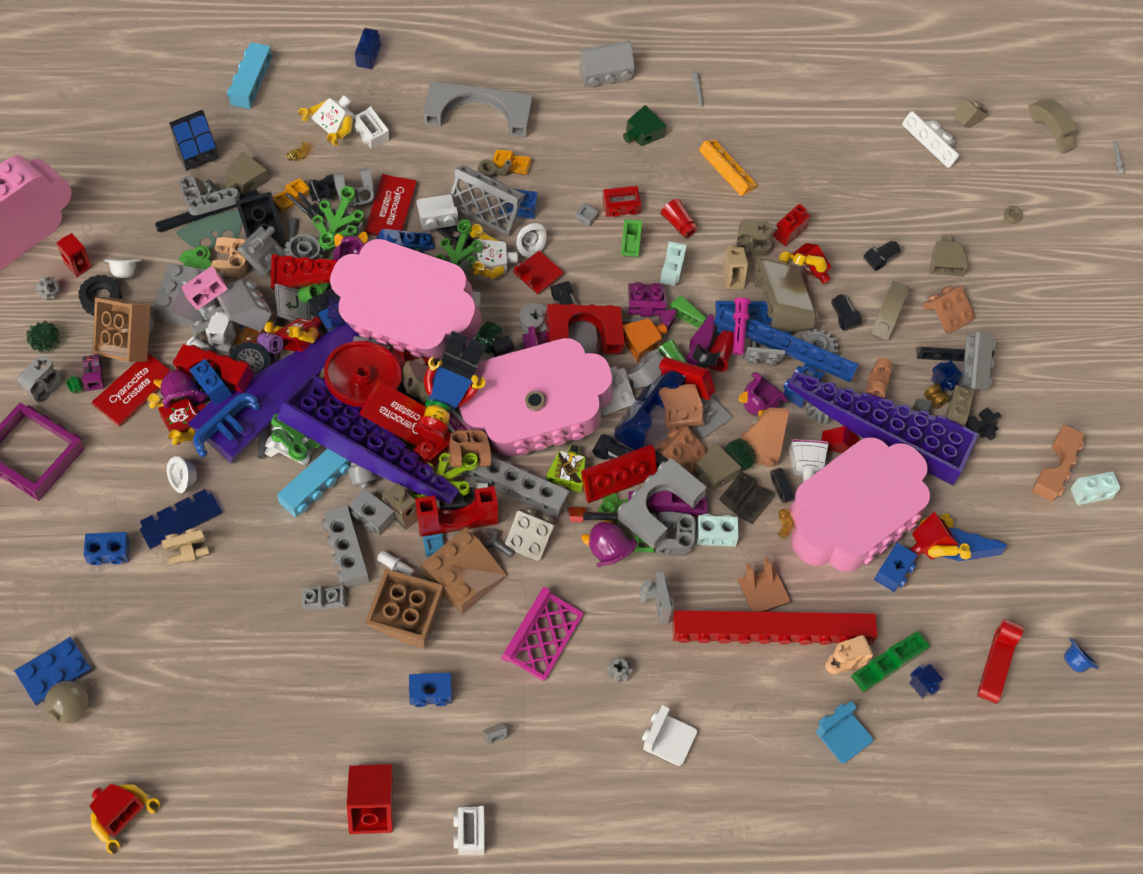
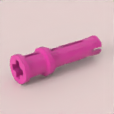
M735 298L734 303L736 306L735 313L733 314L735 331L732 353L734 355H744L746 322L750 318L748 307L751 304V300Z

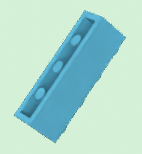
M250 42L248 49H245L243 61H240L238 72L233 76L232 86L227 90L230 105L251 109L272 59L270 46Z
M327 448L277 494L279 503L294 517H297L300 513L303 514L314 500L317 501L328 487L334 486L342 474L348 473L351 461Z

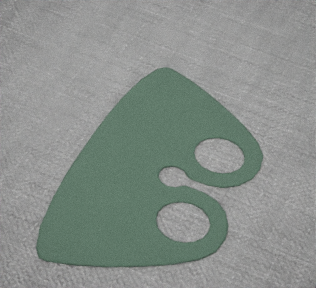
M231 210L190 223L179 229L176 234L194 248L201 246V239L209 238L211 245L207 248L210 250L216 244L215 237L211 235L212 231H217V238H220L224 231L230 230L233 232L232 238L237 239L242 221L239 211Z

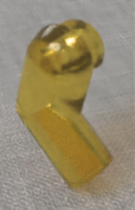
M302 142L299 149L288 151L286 154L289 161L303 160L309 150V143Z
M781 509L778 512L782 527L778 535L786 539L794 526V520L790 512L786 509Z

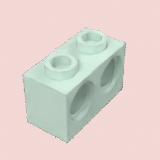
M1113 471L1077 478L1071 487L1077 505L1112 499L1120 490Z
M698 515L696 545L736 547L738 541V517H732L731 515ZM703 527H709L711 531H706ZM723 528H729L731 531L726 532Z

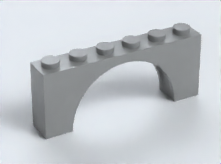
M430 81L423 112L424 124L441 126L446 115L454 108L468 103H482L496 108L504 115L509 125V136L526 138L532 108V94Z

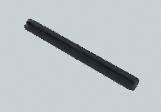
M252 190L240 194L239 197L242 200L259 195L257 190ZM234 204L200 215H191L188 211L155 223L158 232H162L235 208L237 205Z

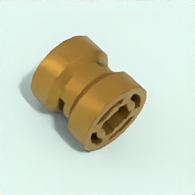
M939 383L930 386L924 392V396L926 399L931 400L932 406L935 409L941 408L950 400L949 395L942 391Z

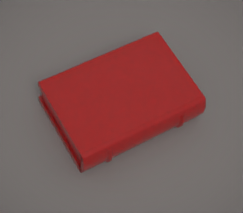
M664 357L661 360L659 368L666 387L695 384L700 397L710 401L711 395L716 392L709 369Z

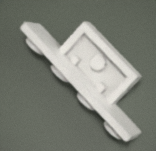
M914 111L908 114L902 125L947 168H950L959 157V153L953 149L956 141L952 139L953 136L945 132L941 125L934 120L924 122Z

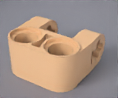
M227 237L217 238L215 250L221 254H229V261L214 260L211 266L217 272H222L224 277H244L247 274L249 262L237 249L245 240Z
M861 635L839 643L834 649L833 654L826 661L825 667L827 671L836 675L859 669L866 665L873 656V652L865 636ZM833 661H834L835 663H839V662L841 663V664L838 666V668H837L836 665H833V666H832V662H833Z

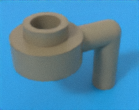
M484 159L480 162L477 170L479 173L490 178L494 174L504 176L509 171L512 162L506 160L503 167L499 168L496 167L493 161Z

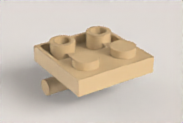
M193 528L186 530V534L181 536L177 533L165 536L166 540L161 542L166 552L177 549L181 551V554L168 557L169 565L182 561L184 563L196 560L197 557L209 554L207 546L196 550L193 549V545L206 542L205 534L202 530Z

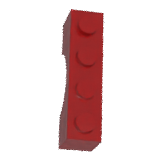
M183 344L172 362L177 370L185 371L190 376H193L190 369L206 359L213 369L221 371V380L227 388L241 393L245 392L254 376L247 362L242 360L238 362L227 355H217L211 350L204 351L196 345L189 346Z

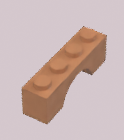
M1063 424L1051 447L1059 456L1060 466L1053 469L1043 468L1031 492L1052 502L1056 496L1061 497L1065 489L1063 482H1067L1072 473L1069 471L1070 466L1074 467L1078 459L1075 455L1077 451L1080 452L1085 444L1082 441L1084 433Z

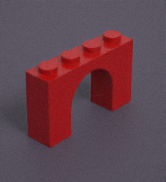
M558 303L547 305L545 311L547 343L569 338L568 326L574 322L584 321L591 323L599 330L603 354L622 353L625 343L621 306H597L594 304L562 305Z
M495 486L475 489V500L470 505L456 510L439 509L436 504L435 495L415 498L420 537L460 531L465 527L472 529L498 524V501Z

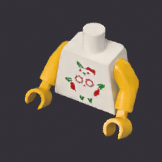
M344 94L339 101L329 98L310 107L309 110L301 108L298 111L303 121H308L311 115L312 119L329 133L327 141L328 143L332 141L334 146L339 144L338 139L343 140L352 131L354 114L347 109L352 99Z
M479 224L471 227L473 231L470 233V236L472 238L478 236L477 240H480L484 245L483 250L477 253L478 261L472 266L475 269L473 271L475 276L494 280L507 273V263L518 262L517 252H506L505 242H501L482 232V227Z

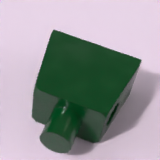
M644 105L628 119L627 132L623 134V138L627 143L635 140L640 146H644L665 137L666 125Z

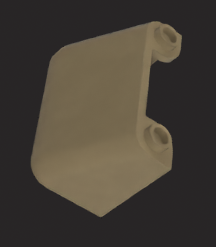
M764 258L756 259L753 283L755 287L762 288L768 306L767 315L772 318L769 326L782 332L813 329L818 316L817 311L813 309L803 282L802 270H799L796 266Z

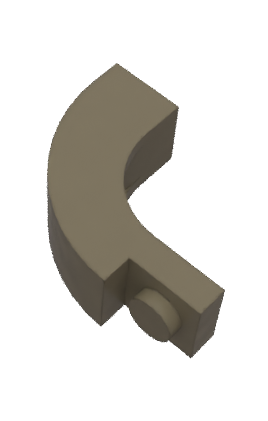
M1042 99L1028 106L1033 122H1045L1052 129L1059 152H1065L1077 146L1073 133L1076 130L1075 123L1061 104L1051 99Z
M896 281L892 282L871 334L886 340L889 339L910 287Z

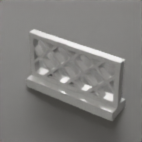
M465 165L456 168L454 173L456 177L450 195L453 201L455 196H460L463 205L454 204V207H457V211L506 235H510L520 203L524 200L525 194ZM460 179L465 181L468 189L461 190L459 186ZM476 187L481 189L483 196L480 198L476 197L473 190ZM466 191H469L473 198L470 202H466L463 195ZM488 196H496L499 204L492 206ZM485 198L489 207L482 210L478 200ZM474 202L478 212H471L468 204ZM507 202L514 205L513 211L510 213L507 212L504 205ZM500 206L504 215L497 217L494 208ZM490 210L494 219L491 221L487 220L483 212ZM506 218L508 222L507 229L501 226L499 219Z

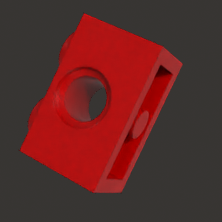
M73 233L62 237L56 242L64 264L76 277L92 268L84 245Z

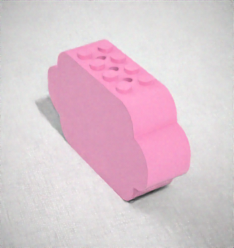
M17 155L6 159L0 164V270L52 234L61 223V210L71 199L72 190L69 183L42 159H34L28 162L23 156Z
M376 239L366 243L359 255L348 254L340 258L330 277L331 287L341 298L339 301V313L354 331L360 333L359 336L364 339L370 340V337L377 339L376 342L381 345L387 346V343L391 344L394 349L404 352V350L410 351L411 355L421 358V356L427 358L436 356L435 359L440 358L447 336L451 331L468 337V342L476 336L480 327L482 316L472 299V285L466 278L463 270L453 263L386 240Z
M569 338L559 339L487 359L479 363L474 375L478 377L477 382L483 377L486 381L485 386L479 388L470 402L459 408L465 425L470 430L485 432L492 449L497 454L505 457L523 456L533 450L541 451L551 445L559 446L566 441L580 440L584 436L594 433L601 424V409L608 406L614 396L612 375L607 361L602 356L593 353L585 354L582 345L576 340ZM539 391L544 395L545 406L543 409L535 412L527 408L525 398L528 393Z
M865 438L857 442L798 487L795 501L792 503L789 511L790 519L796 526L791 536V546L794 552L807 564L820 566L829 562L834 568L843 572H852L864 564L866 566L875 559V555L878 553L883 554L888 550V545L892 542L896 544L903 538L902 534L906 531L910 533L917 527L916 523L921 519L930 499L929 489L923 482L927 473L925 459L917 450L906 444H894L888 447L883 441L876 438Z

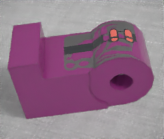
M100 355L83 356V383L86 390L104 389ZM93 382H99L97 385L90 384Z

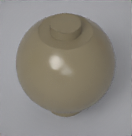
M76 679L74 682L69 680L61 681L53 685L45 696V709L48 718L53 722L71 723L80 719L88 708V685L81 679Z

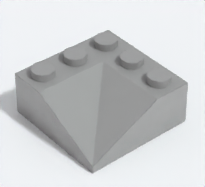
M168 264L153 306L156 321L187 327H194L193 323L202 318L206 321L203 313L208 312L206 308L216 303L219 306L220 302L217 297L196 310L188 301L181 286L198 276L205 269ZM218 272L225 282L223 273Z

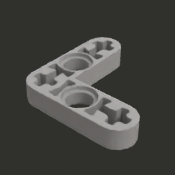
M185 176L179 180L185 203L191 215H200L228 207L240 200L238 190L235 188H227L201 196L194 177Z

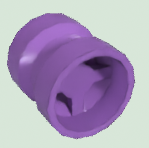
M263 332L257 338V343L270 353L277 354L283 348V339L279 335Z

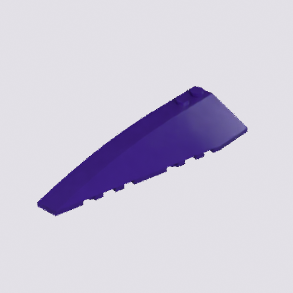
M345 322L317 338L303 352L295 351L256 373L244 393H251L256 396L260 408L253 410L251 407H244L233 417L244 429L241 433L237 432L228 423L224 425L233 434L234 439L232 441L218 430L206 442L231 464L271 425L273 415L279 414L282 402L312 373L318 377L320 376L330 353L340 345L352 342L354 336L360 337V333L354 331ZM228 389L232 396L217 405L211 401L188 425L196 432L241 392Z
M794 372L787 384V387L864 439L876 438L883 441L888 447L894 444H906L913 447L925 459L927 473L952 486L961 474L979 435L944 416L937 415L935 417L928 415L929 412L915 411L910 409V406L904 404L900 406L895 405L891 400L865 392L859 394L854 392V389L848 387L842 389L836 387L835 383L819 382L818 378Z

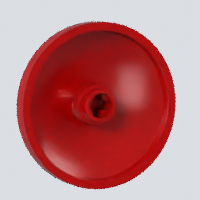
M352 341L340 345L330 353L325 362L324 380L328 390L338 400L351 406L363 407L378 380L397 391L401 382V367L397 358L388 349L373 342Z

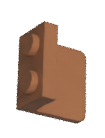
M946 286L941 289V293L930 295L927 297L928 300L922 303L925 310L935 309L946 333H952L975 319V314L962 286Z
M695 384L668 386L659 389V395L666 410V429L704 425V404Z
M687 426L674 427L667 433V438L656 445L655 451L661 453L667 459L672 458L690 474H693L697 463L707 453V450Z

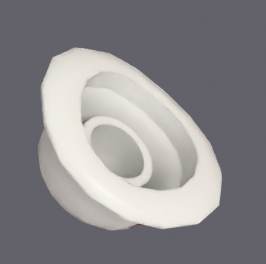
M533 223L519 231L516 245L522 256L530 258L537 251L543 250L547 239L546 229L541 224Z
M136 258L132 260L104 259L103 261L109 263L110 272L114 277L131 278L136 273L137 262L142 260Z
M174 456L170 458L166 469L168 480L178 493H183L187 487L196 482L197 470L192 463L185 461L181 457Z

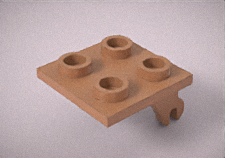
M769 557L763 558V572L754 574V570L750 568L751 564L748 563L745 564V577L738 579V583L752 612H766L791 602L775 567H772V563H769Z

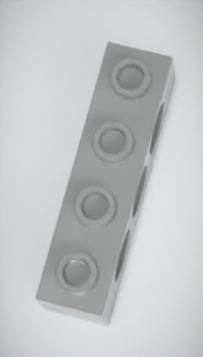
M347 505L324 511L325 519H322L324 530H329L330 536L327 537L329 548L334 547L335 554H332L334 565H339L340 571L337 572L339 582L344 583L346 589L369 583ZM338 528L344 529L342 532H335ZM344 545L349 546L345 550L340 549ZM348 563L354 564L352 567H345Z

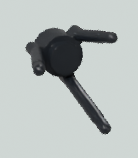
M310 180L317 201L320 203L322 200L313 180ZM298 192V195L307 205L308 210L289 193H285L310 219L317 215L322 217L325 215L317 203L311 205L301 192Z

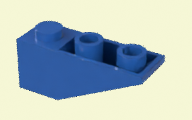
M382 229L376 238L406 248L412 247L413 250L419 248L420 252L434 250L431 234Z
M949 528L959 544L958 548L963 543L969 545L971 558L962 559L960 554L942 557L960 562L1002 555L1007 544L1001 543V541L996 539L984 538L979 534L966 533L958 528Z

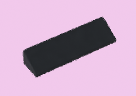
M917 347L916 354L917 359L964 362L965 349Z

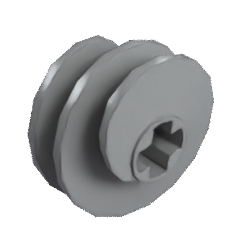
M531 303L521 309L519 324L525 334L529 333L528 327L530 326L535 327L536 333L546 332V306L539 303Z

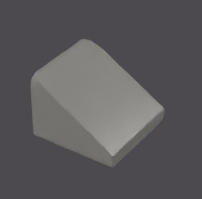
M498 724L483 730L488 744L508 737V730L504 724Z

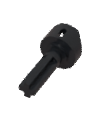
M697 343L692 358L698 362L696 366L707 369V366H716L721 352L710 353L704 350L701 344Z

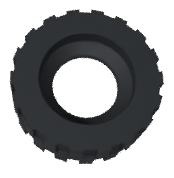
M107 275L91 276L80 285L78 297L83 309L87 313L94 316L95 302L91 299V295L96 290L106 289L110 293L109 297L123 298L117 281Z

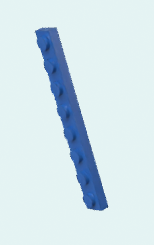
M722 306L714 319V324L734 332L735 320L733 319V314L735 311ZM749 318L746 322L745 338L771 349L785 350V355L845 381L851 382L859 364L754 319Z

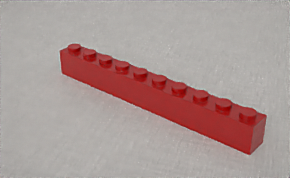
M674 610L672 616L673 641L688 643L690 641L709 643L710 641H718L719 643L726 644L735 641L741 644H748L750 642H759L760 644L779 642L786 645L791 642H799L801 645L811 643L829 645L864 635L868 644L871 645L877 638L875 613Z

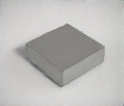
M584 203L575 214V219L590 227L598 217L599 211Z

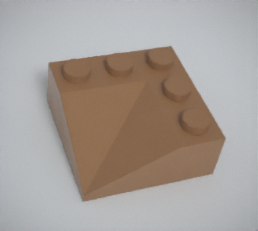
M95 297L92 354H99L100 356L126 362L147 361L151 314L150 304L114 297Z
M467 527L421 564L422 575L430 582L443 585L444 597L461 614H464L507 577L481 541Z
M385 569L365 625L405 644L425 649L444 596L443 585Z

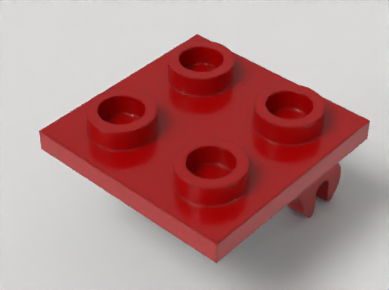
M537 251L523 263L520 262L519 266L516 265L513 273L537 295L564 275V272L541 251Z

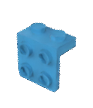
M852 701L847 705L844 703L839 705L834 710L835 713L832 716H824L818 722L820 725L815 732L842 764L848 762L873 741L871 735L853 715L857 707Z

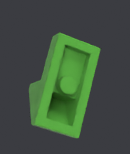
M624 219L621 255L639 256L642 221Z

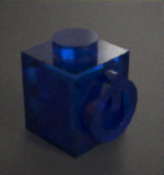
M951 360L947 363L943 361L933 368L931 380L934 384L939 383L943 392L953 391L955 386L959 385L958 382L962 373Z
M922 664L910 674L912 678L910 685L922 699L929 694L932 696L941 689L940 684L944 680L931 664L927 666Z

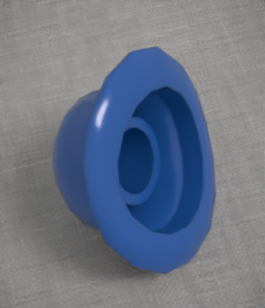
M1070 638L1072 644L1064 653L1066 663L1079 673L1085 672L1092 667L1098 670L1099 665L1073 638Z

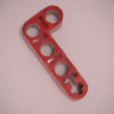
M1003 619L996 629L977 691V697L995 704L999 702L1015 646L1023 634V625Z

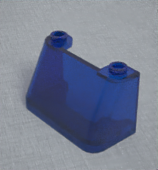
M669 371L658 377L652 384L644 387L616 425L615 438L633 450L648 446L646 443L647 432L652 425V419L649 415L656 405L665 409L659 395V389L664 387L677 389L681 385H685L686 377L676 371Z

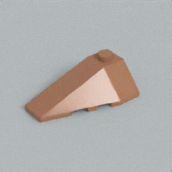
M768 408L759 417V421L750 426L748 432L744 431L741 434L739 447L758 465L766 467L778 465L789 409Z

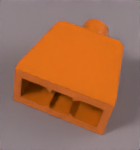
M650 319L623 325L624 343L635 360L639 362L646 352L656 350L661 346V336L667 334V328L663 323L654 326Z

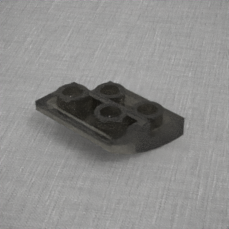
M741 472L719 499L732 512L753 524L773 500L774 493L758 485L757 479Z

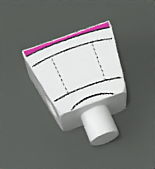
M792 439L789 446V455L793 474L803 476V482H805L824 468L828 442Z

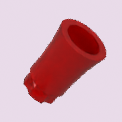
M679 198L668 202L660 211V215L685 239L691 237L698 230L695 221L688 214Z
M723 330L717 336L709 352L717 353L720 351L721 353L716 366H707L708 368L717 372H724L728 369L734 344L733 332Z

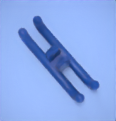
M251 393L237 395L199 428L193 437L197 453L201 457L207 455L204 443L218 430L230 441L234 439L233 434L224 426L226 423L241 433L244 429L233 417L244 407L258 410L260 405L257 403V397Z

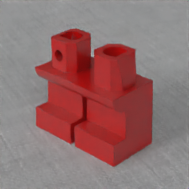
M801 204L795 206L776 224L778 229L773 233V237L787 247L808 227L811 215L806 212L807 209Z

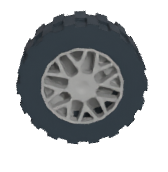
M242 342L232 349L229 356L235 361L239 362L242 360L247 362L254 375L271 365L268 351L258 343Z

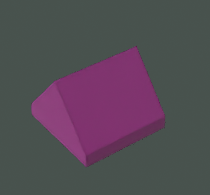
M674 309L662 310L659 314L658 321L666 326L667 332L676 319L677 312Z

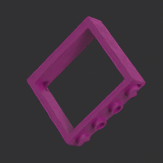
M20 402L0 423V443L25 416L69 443L68 447L35 484L0 462V477L39 501L85 448L79 435L69 433L63 425L59 423L56 425L47 415H40L32 406H25Z

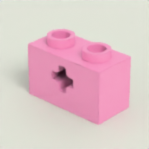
M213 266L181 286L186 298L196 310L228 290L223 278Z

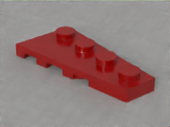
M272 254L270 288L275 290V284L294 288L311 284L329 283L332 271L338 260H314L307 257L294 258L293 256L286 255L283 257Z

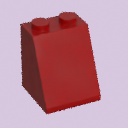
M392 764L349 765L346 803L349 834L392 833Z

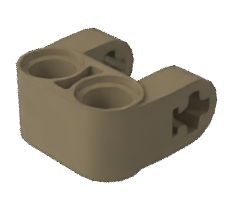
M748 219L740 221L737 247L744 248L745 254L768 255L772 245L769 240L773 235L772 224L765 221Z

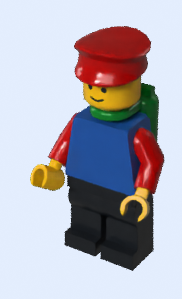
M451 331L447 336L438 364H434L436 356L429 359V366L423 379L425 391L429 396L425 403L424 416L419 419V424L415 427L418 434L423 438L431 441L445 440L451 411L470 402L479 388L485 386V379L481 377L480 381L477 382L478 377L474 373L486 349V345L473 339L467 342L468 337Z

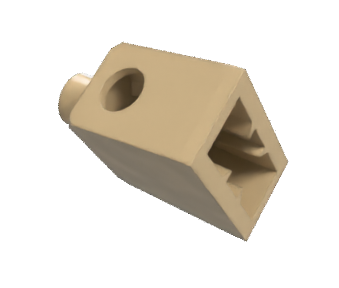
M729 245L725 249L723 270L726 289H744L748 263L744 248L737 247L736 245ZM733 268L737 270L736 274H734Z

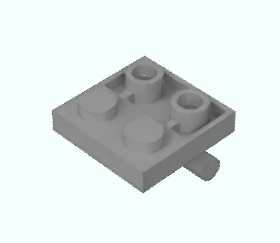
M260 226L237 249L262 277L271 269L272 254L284 256V250L271 237L275 232L272 226L266 231Z
M664 572L655 573L654 582L652 583L650 580H645L639 592L640 600L643 603H646L648 599L654 598L660 625L668 624L669 618L672 617V609H674L673 598L669 597L668 590H670L669 580L665 578Z

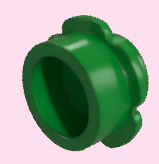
M71 375L66 380L68 389L71 393L81 392L83 387L81 378Z

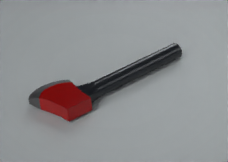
M583 506L567 507L570 522H583L587 520L619 521L618 513L589 512V508Z

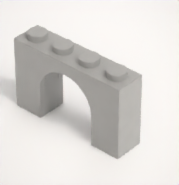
M672 458L667 462H662L657 469L658 472L654 476L650 475L645 480V485L641 489L637 488L631 495V499L628 502L622 503L618 509V520L653 549L667 536L668 528L650 514L646 507L648 499L657 492L668 491L679 496L693 508L706 495L707 487Z

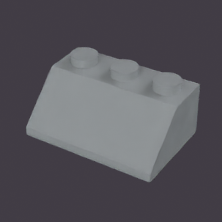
M630 40L581 50L579 73L585 88L633 78L634 61Z
M241 279L226 284L228 290L217 296V299L228 319L261 332L272 313L268 304L263 299V295L259 292L258 286L252 281L246 282Z
M983 332L966 334L962 387L983 391L989 390V387H991L992 376H990V369L994 365L992 350L995 349L996 340L993 339L994 334Z

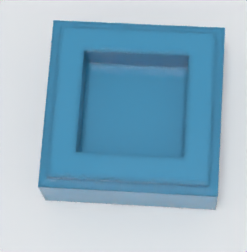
M442 533L423 537L426 557H430L444 546Z

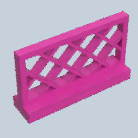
M544 586L501 657L502 660L512 662L543 682L584 614L549 593L550 590ZM551 600L556 603L559 611L549 613L547 608L548 601ZM571 612L577 617L574 622L566 623L563 613ZM560 614L563 624L552 626L550 616ZM546 617L549 627L539 629L537 620ZM564 627L565 638L556 640L554 630ZM550 631L553 641L543 643L540 633ZM537 634L539 644L529 646L528 635ZM554 644L556 654L546 656L544 646ZM540 647L543 658L533 660L530 649ZM527 650L529 661L522 662L515 658L518 652ZM544 661L546 665L545 673L541 674L536 671L534 663Z

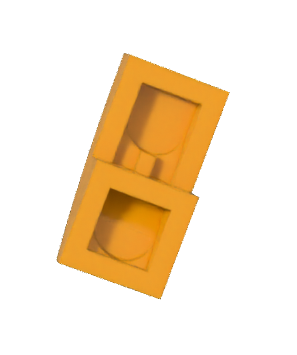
M508 150L495 151L492 161L496 167L502 168L505 161L510 160L512 165L509 172L528 174L532 162L531 157L514 156L513 151Z
M300 178L286 184L284 191L272 196L275 207L280 213L295 205L285 193H289L298 202L302 200L298 192H301L304 197L309 193L308 186Z

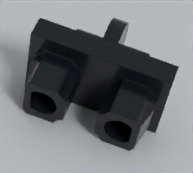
M333 174L327 175L325 179L319 181L313 180L321 199L327 197L330 200L332 195L337 194ZM309 181L310 197L312 201H315L317 198Z
M987 407L979 413L981 421H978L974 415L968 417L965 424L968 429L980 434L981 438L986 437L989 440L996 438V431H998L996 426L998 424L997 419L1001 418L999 412L994 414Z

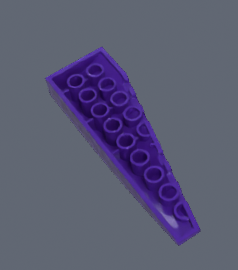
M313 373L282 402L277 419L360 467L425 496L435 495L436 500L450 504L458 495L459 490L442 475L437 476L433 472V468L429 464H423L414 451L409 452L406 449V445L392 432L361 416L359 413L362 407L351 406L338 400L328 390L325 380Z

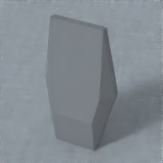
M578 321L568 326L569 339L579 342L585 354H599L601 342L598 330L594 325Z

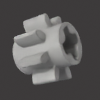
M53 276L47 278L40 277L41 282L35 284L37 286L36 293L42 295V299L56 298L55 294L60 292L59 282L54 281Z
M622 656L617 660L612 658V665H607V671L611 672L609 679H615L617 684L621 680L627 682V674H632V669L628 668L630 661L626 662Z

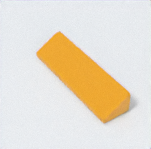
M705 140L699 149L700 153L740 196L758 187V184L717 140Z

